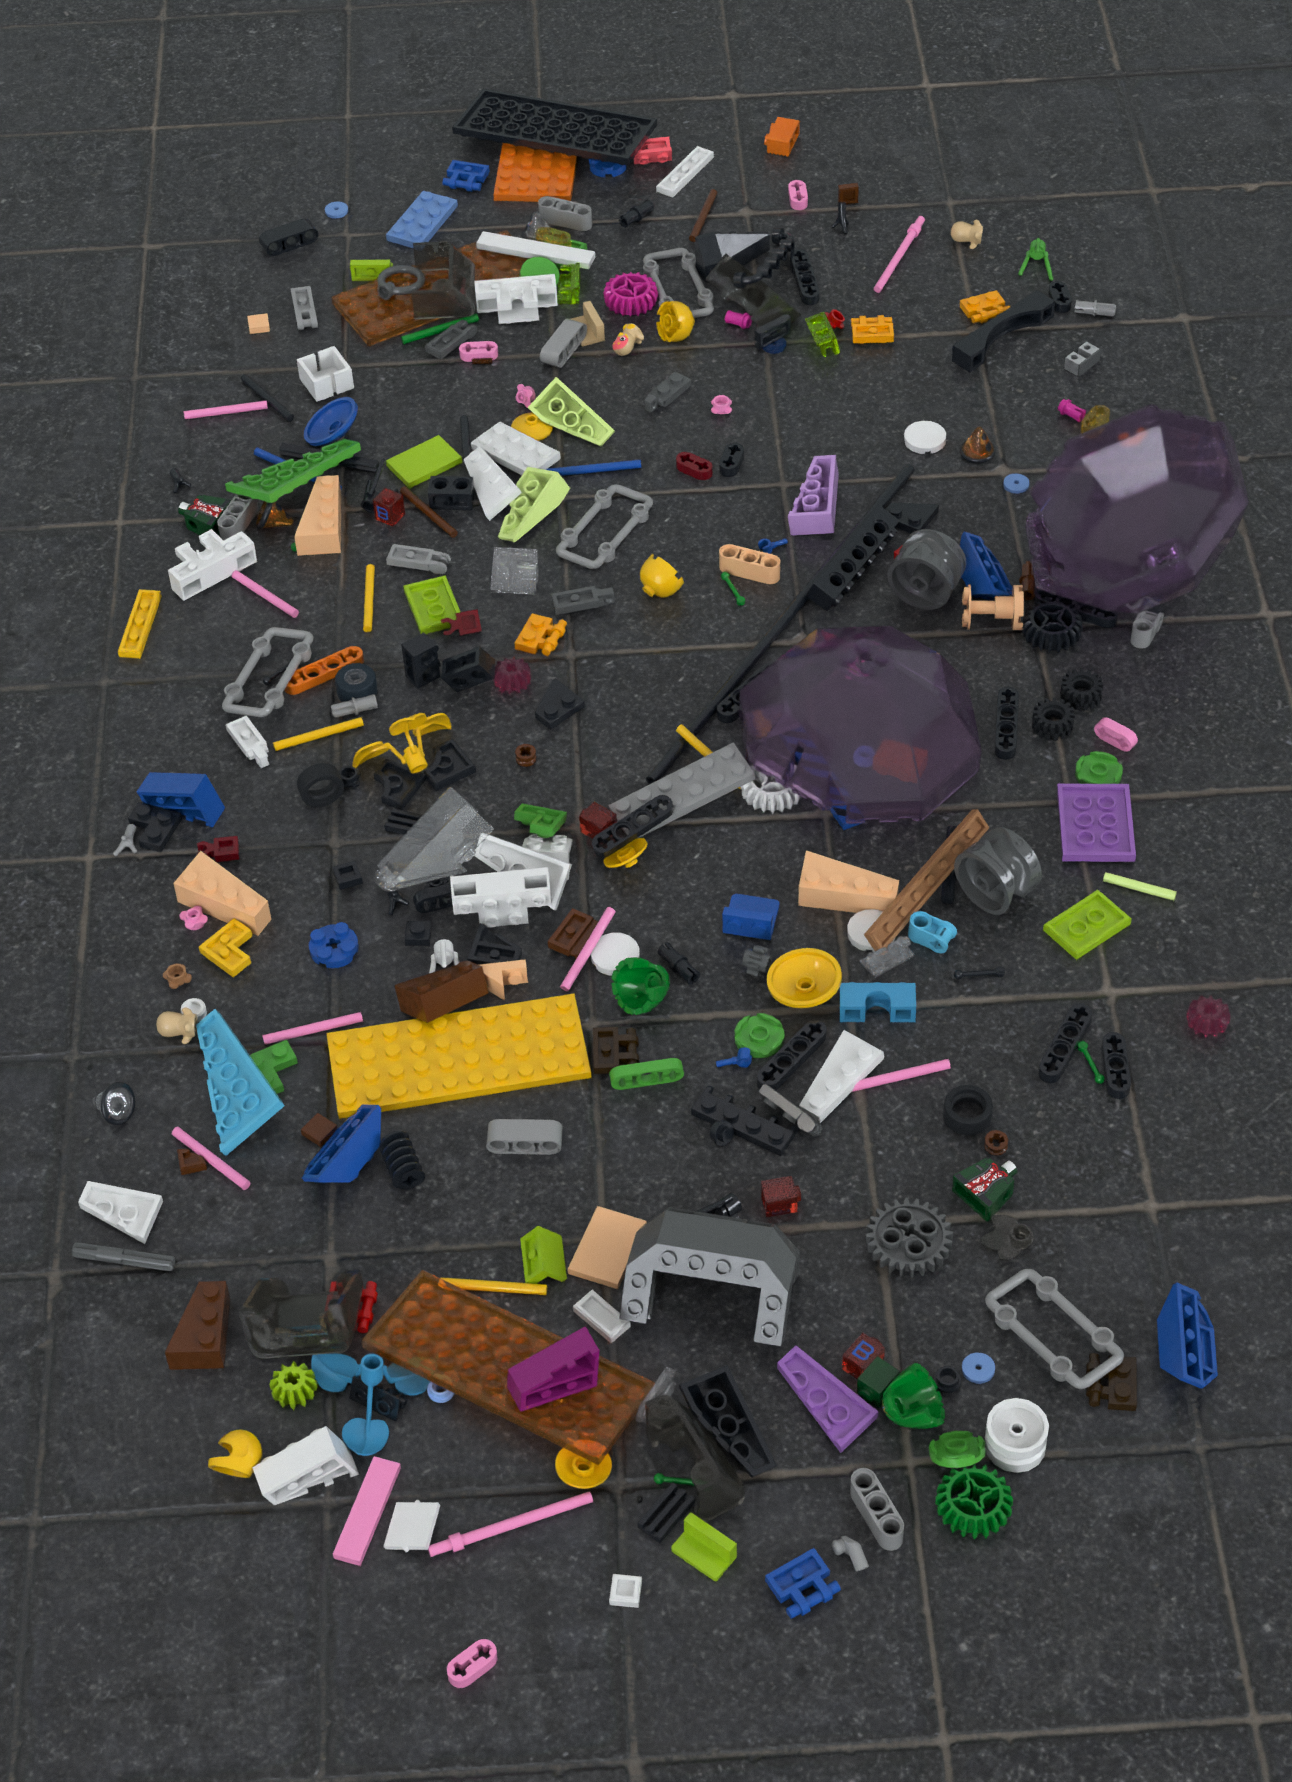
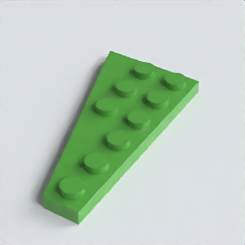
M348 439L337 441L322 447V452L302 454L303 459L294 462V459H289L262 469V474L251 476L249 474L243 476V481L239 483L227 482L225 483L226 491L251 497V499L263 500L267 503L276 502L284 494L293 492V489L307 484L315 476H320L327 469L336 467L341 461L353 457V454L361 450L360 443Z

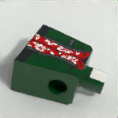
M198 495L191 504L182 502L178 512L184 516L188 530L201 535L212 529L219 536L217 521L231 500Z
M985 1158L956 1173L953 1176L952 1191L988 1222L1012 1196L1014 1189L1012 1177L1018 1171L1011 1161H1006L999 1167L990 1158Z

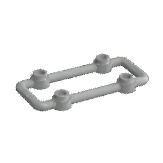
M675 248L649 253L644 256L643 275L646 274L647 278L650 277L653 282H656L660 300L659 307L663 302L674 300L672 297L666 296L658 277L659 265L655 260L682 256L681 266L684 270L689 271L698 291L697 302L700 306L705 307L691 310L693 317L698 318L712 314L714 310L713 293L710 289L704 287L696 269L695 254L689 253L685 248Z
M618 484L611 485L607 490H598L594 496L595 503L573 528H566L561 533V542L556 547V554L563 559L589 569H597L604 562L613 561L615 559V549L638 523H644L648 520V511L653 505V500L650 496ZM614 493L642 502L633 506L630 520L610 543L604 542L599 546L598 557L595 560L587 559L566 550L578 544V535L600 509H606L611 506V497Z
M272 627L267 629L262 637L256 638L252 642L254 651L234 683H230L224 688L226 697L222 703L223 710L233 714L265 717L273 709L282 707L285 700L283 691L300 662H307L311 658L310 645L314 639L313 635L303 630ZM273 636L303 640L292 647L294 657L276 687L269 689L265 693L266 704L263 708L232 704L242 701L244 696L242 687L260 657H266L270 654L272 648L270 640Z
M1023 1269L986 1295L985 1303L995 1314L997 1326L1003 1330H1013L1050 1365L1051 1376L1059 1382L1067 1381L1077 1389H1085L1123 1362L1124 1352L1114 1342L1113 1332L1107 1327H1097L1058 1292V1283L1052 1277H1042L1033 1269ZM1029 1279L1036 1285V1294L1041 1300H1052L1091 1335L1092 1346L1097 1351H1108L1112 1357L1084 1377L1079 1378L1072 1371V1362L1069 1358L1054 1355L1017 1320V1312L1013 1306L1001 1305L996 1300Z

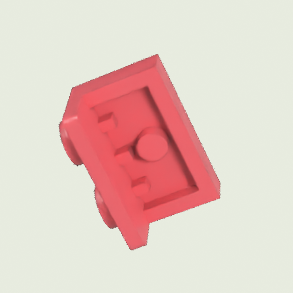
M669 137L647 139L633 158L634 164L645 165L653 162L664 163L672 161V148L670 147Z

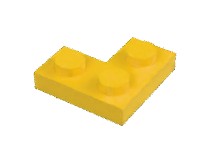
M234 918L199 946V951L203 956L234 978L251 964L250 956L238 947L252 937V932Z

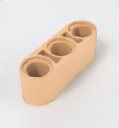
M732 544L724 545L719 549V568L722 572H728L729 575L765 584H775L780 580V558L778 556Z

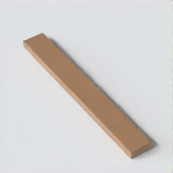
M978 809L970 811L865 932L864 936L876 953H883L910 921L911 915L919 911L954 870L956 857L972 844L978 842L989 829L988 824Z

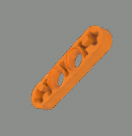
M350 646L297 669L284 691L290 695L302 693L335 678L337 672L346 665L352 663L363 664L362 649L357 646ZM330 664H338V665H339V666L336 667V668H329V667H328ZM313 672H316V673L319 674V675L316 676V677H309V676H308L310 673H313Z

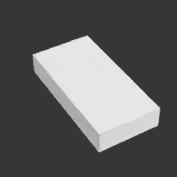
M593 1290L573 1305V1311L610 1343L614 1342L630 1328V1321L619 1319L620 1313Z

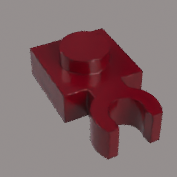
M478 609L455 613L456 620L450 618L440 620L441 623H450V629L442 631L444 635H450L456 629H458L459 635L482 631Z
M238 836L214 838V843L211 844L205 841L197 843L198 851H203L210 858L215 857V862L239 860Z

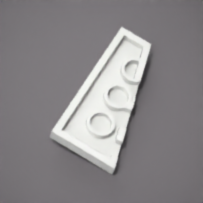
M480 446L464 459L469 475L473 477L474 488L485 516L490 521L522 492Z

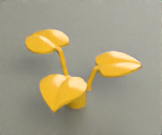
M418 713L397 720L390 726L389 732L393 736L405 733L409 747L404 750L405 754L402 756L390 743L383 744L382 741H378L359 749L354 756L352 766L356 768L363 762L379 756L390 749L401 760L402 764L407 763L411 773L421 772L428 767L424 757L421 736L437 730H451L450 719L444 713H437L426 717L425 713ZM413 729L414 736H417L418 748L413 744L409 730Z

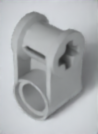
M1145 607L1140 608L1133 622L1130 642L1134 647L1146 648L1150 645L1162 625L1164 613L1160 612L1157 614L1147 611Z

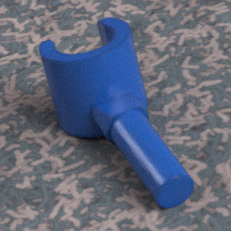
M786 538L776 542H771L769 539H761L758 542V546L764 553L771 554L772 549L787 544L788 541Z
M740 1048L737 1057L716 1061V1066L722 1067L737 1064L739 1067L746 1068L751 1064L752 1055H750V1049Z

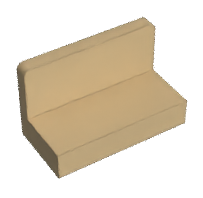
M591 301L583 302V316L571 319L587 325V334L581 346L605 341L604 324Z

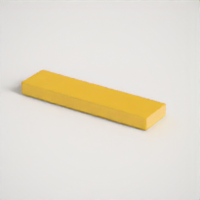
M139 589L118 649L119 657L141 659L162 597L161 591Z

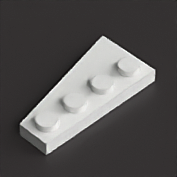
M481 832L473 855L497 872L548 867L551 905L548 906L553 910H557L572 864Z
M843 1030L800 1103V1109L821 1123L853 1091L854 1086L860 1080L865 1079L884 1059V1052Z

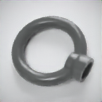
M397 265L383 270L377 278L378 294L382 299L388 300L393 294L406 295L414 293L424 285L425 276L421 270L413 266ZM398 273H408L417 277V281L414 284L405 287H396L390 281L385 282L386 278Z

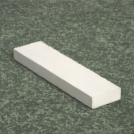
M697 146L656 186V191L673 198L714 158V152Z

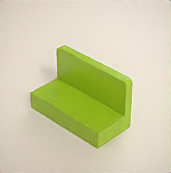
M390 259L351 260L352 281H377L379 274L383 270L392 267L393 263L390 262ZM392 275L386 278L385 281H392Z
M537 1226L520 1238L525 1283L537 1284L547 1276L561 1282L567 1279L561 1235Z
M690 1512L684 1519V1532L671 1546V1551L713 1581H718L737 1558V1543Z

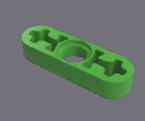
M668 1058L617 1066L611 1069L609 1076L611 1086L614 1089L623 1090L676 1082L683 1078L684 1070L681 1060Z

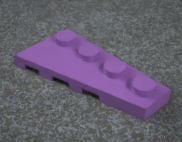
M795 1346L777 1362V1369L840 1453L878 1418V1411L799 1347Z

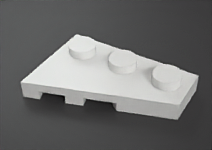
M87 1181L78 1203L81 1209L145 1244L163 1199L162 1195Z

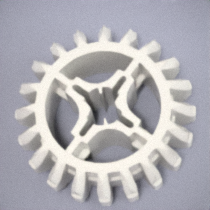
M762 757L760 763L757 761L753 762L750 767L756 779L740 787L743 799H746L748 805H753L754 810L761 808L763 813L766 810H771L773 814L775 810L783 812L784 808L791 810L793 804H798L799 799L803 795L804 781L797 765H792L790 760L783 762L782 758L774 760L773 757L770 760H765Z

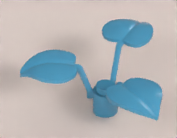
M313 1352L311 1367L317 1384L329 1392H342L346 1389L348 1383H352L353 1376L359 1378L361 1375V1380L368 1386L366 1420L363 1418L349 1420L342 1429V1439L345 1445L357 1455L369 1456L379 1452L386 1445L389 1438V1429L386 1422L378 1419L371 1420L373 1386L378 1385L384 1375L388 1383H395V1389L399 1393L410 1396L421 1394L427 1390L428 1384L433 1379L438 1362L427 1359H401L393 1362L387 1369V1366H383V1359L377 1354L365 1355L361 1360V1364L358 1365L354 1358L344 1354H320Z

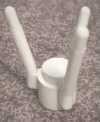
M444 939L434 944V954L431 955L429 973L435 972L437 963L442 965L443 968H446L452 961L454 965L460 963L458 953L454 952L451 941Z

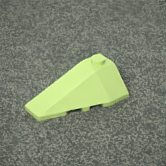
M557 377L528 406V409L542 422L600 447L615 432Z
M532 467L526 468L516 484L522 493L509 504L511 510L504 518L498 535L500 539L516 542L560 505L570 487L558 472Z

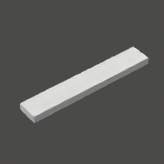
M484 231L476 242L477 249L524 258L543 257L553 263L589 269L595 259V251Z

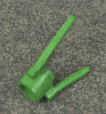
M1037 238L1031 242L1030 250L1026 252V257L1018 275L1022 276L1031 257L1034 260L1043 258L1049 280L1052 281L1053 276L1046 244L1043 240Z

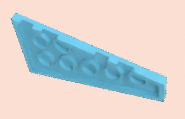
M214 1009L196 1024L200 1049L203 1050L205 1058L203 1064L208 1074L207 1085L212 1111L215 1113L217 1125H215L216 1131L220 1135V1152L227 1156L285 1105L225 1019Z

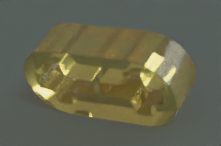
M540 227L535 232L536 241L571 247V235L568 232L550 227Z
M1096 405L1091 408L1081 422L1082 435L1085 437H1096L1109 421L1110 410L1108 407Z

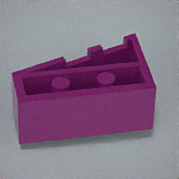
M586 1326L508 1369L507 1388L520 1412L597 1386L599 1349Z

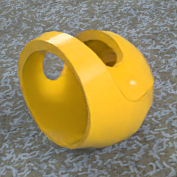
M237 1429L230 1431L218 1442L220 1446L228 1450L230 1455L209 1458L208 1467L223 1474L250 1478L254 1473L252 1467L259 1464L262 1459L263 1449L257 1436L247 1430Z

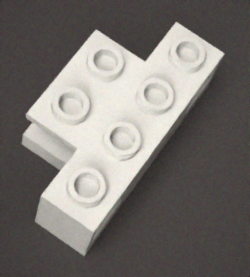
M555 274L474 281L477 313L498 311L499 324L539 320V307L558 306Z
M211 529L199 535L200 543L206 548L203 552H199V550L195 552L188 542L175 548V553L183 562L168 570L172 590L184 601L228 578L235 570L241 571L256 563L254 542L242 531L223 541Z
M548 867L450 877L454 915L478 912L479 923H483L487 927L529 923L528 907L551 905Z

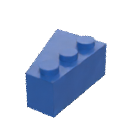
M149 772L137 790V794L143 803L179 812L181 815L186 816V820L191 822L194 819L205 821L206 826L212 828L225 809L206 774Z

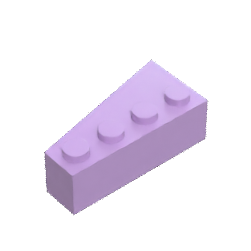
M836 455L814 456L806 474L805 483H802L800 494L793 503V510L788 514L791 535L834 533L839 475Z

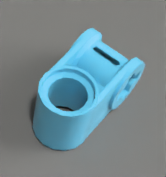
M917 911L910 917L909 939L936 953H945L948 949L949 941L957 935V929L953 924L938 919L926 912Z

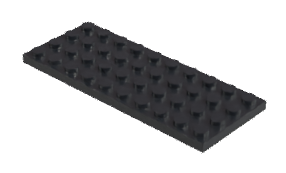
M483 88L452 126L453 134L463 137H474L480 140H491L497 143L530 147L531 149L563 153L569 156H580L585 159L591 158L601 160L602 162L629 165L656 128L657 119Z

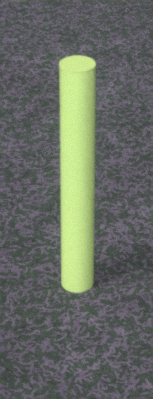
M1105 872L1103 882L1173 901L1177 894V891Z

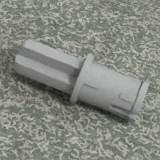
M1076 300L1075 313L1093 314V317L1095 315L1115 316L1116 305L1098 303L1097 300L1094 302Z
M372 694L357 699L352 697L350 701L333 704L331 711L334 717L353 713L358 715V712L376 709L378 705L375 695Z

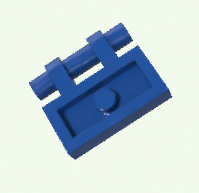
M452 160L447 169L448 178H443V185L449 186L451 189L463 188L470 192L474 190L481 191V183H484L490 172L489 165Z
M815 1548L765 1575V1582L780 1603L790 1598L794 1602L793 1605L786 1608V1613L790 1619L799 1614L804 1616L811 1611L810 1608L820 1602L826 1603L833 1599L832 1595L841 1591L836 1580L827 1585L823 1579L830 1576V1570ZM813 1585L816 1591L804 1597L801 1592Z

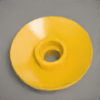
M533 412L518 416L511 425L512 428L537 441L547 438L553 431V426L542 422Z
M636 838L612 855L605 857L604 865L607 868L621 866L628 868L638 862L637 858L646 849L647 841L644 838Z
M578 1441L566 1445L559 1451L555 1460V1469L559 1478L566 1484L575 1488L587 1489L602 1484L609 1477L612 1461L608 1452L600 1445L588 1441Z

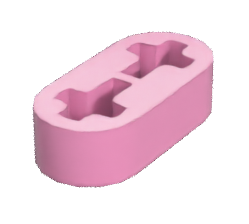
M801 180L791 181L788 185L790 206L794 210H804L808 206L806 184Z
M492 341L465 342L459 347L460 359L465 362H472L471 359L493 358L492 360H495L498 357V346Z
M1102 718L1094 727L1096 735L1101 740L1122 751H1130L1138 742V738L1132 730L1110 718Z
M481 1639L453 1658L447 1666L450 1684L457 1688H465L489 1671L498 1659L495 1644L490 1640ZM479 1652H489V1658L486 1659L483 1656L479 1658ZM458 1668L461 1671L465 1670L466 1675L463 1677L460 1674L456 1675L455 1670Z

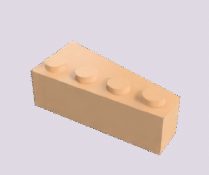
M339 475L319 476L316 478L294 536L297 556L341 553V489Z
M202 851L198 853L173 883L179 903L191 908L201 906L202 913L226 923L235 918L248 927L254 935L259 936L271 921L268 900Z
M810 851L805 853L799 883L798 906L853 913L870 909L884 912L899 894V880Z

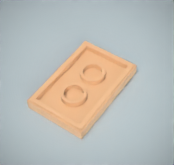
M597 1206L568 1267V1274L619 1289L626 1272V1265L636 1232L647 1221Z

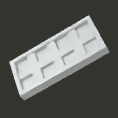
M498 422L470 443L472 450L480 446L493 461L520 475L524 473L527 467L546 470L561 459L559 451L502 422Z

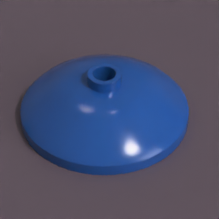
M341 397L323 406L307 423L304 430V439L312 446H323L344 437L357 417V403L350 397Z

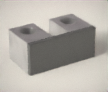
M1085 342L1078 348V354L1072 352L1065 358L1064 369L1078 377L1100 361L1101 349Z

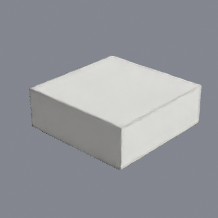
M613 1574L609 1599L610 1605L639 1608L642 1577Z

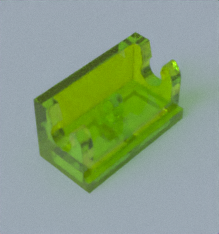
M580 263L562 265L560 270H567L570 273L559 274L557 304H579Z
M825 312L805 318L822 356L826 357L825 350L829 347L832 348L835 355L839 354L837 338Z

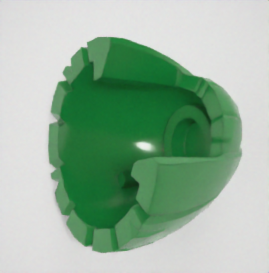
M630 957L620 961L612 974V980L614 981L611 983L613 995L616 996L615 999L618 1000V1005L631 1015H641L653 1010L664 999L670 987L667 970L661 965L653 964L642 958Z
M918 1363L911 1364L889 1384L883 1394V1410L886 1416L899 1426L928 1429L942 1425L945 1419L944 1404L941 1402L942 1397L940 1392L936 1391L938 1387L932 1376H929V1372Z

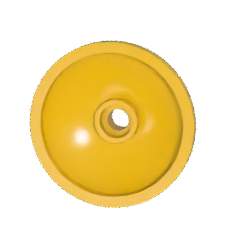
M801 948L783 954L773 962L767 973V985L770 994L781 1004L793 1008H809L828 1001L836 994L842 982V972L838 961L829 953L814 948Z

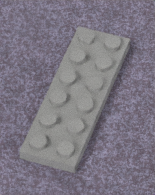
M733 742L608 806L616 821H619L659 795H666L671 798L673 802L672 815L638 837L640 838L755 780L756 777ZM659 804V805H658L659 809H661V808H662L663 810H666V809H667L666 805H665V806H663L662 804ZM640 815L636 822L640 825L647 824L649 817ZM621 828L624 834L628 836L630 831L627 828Z

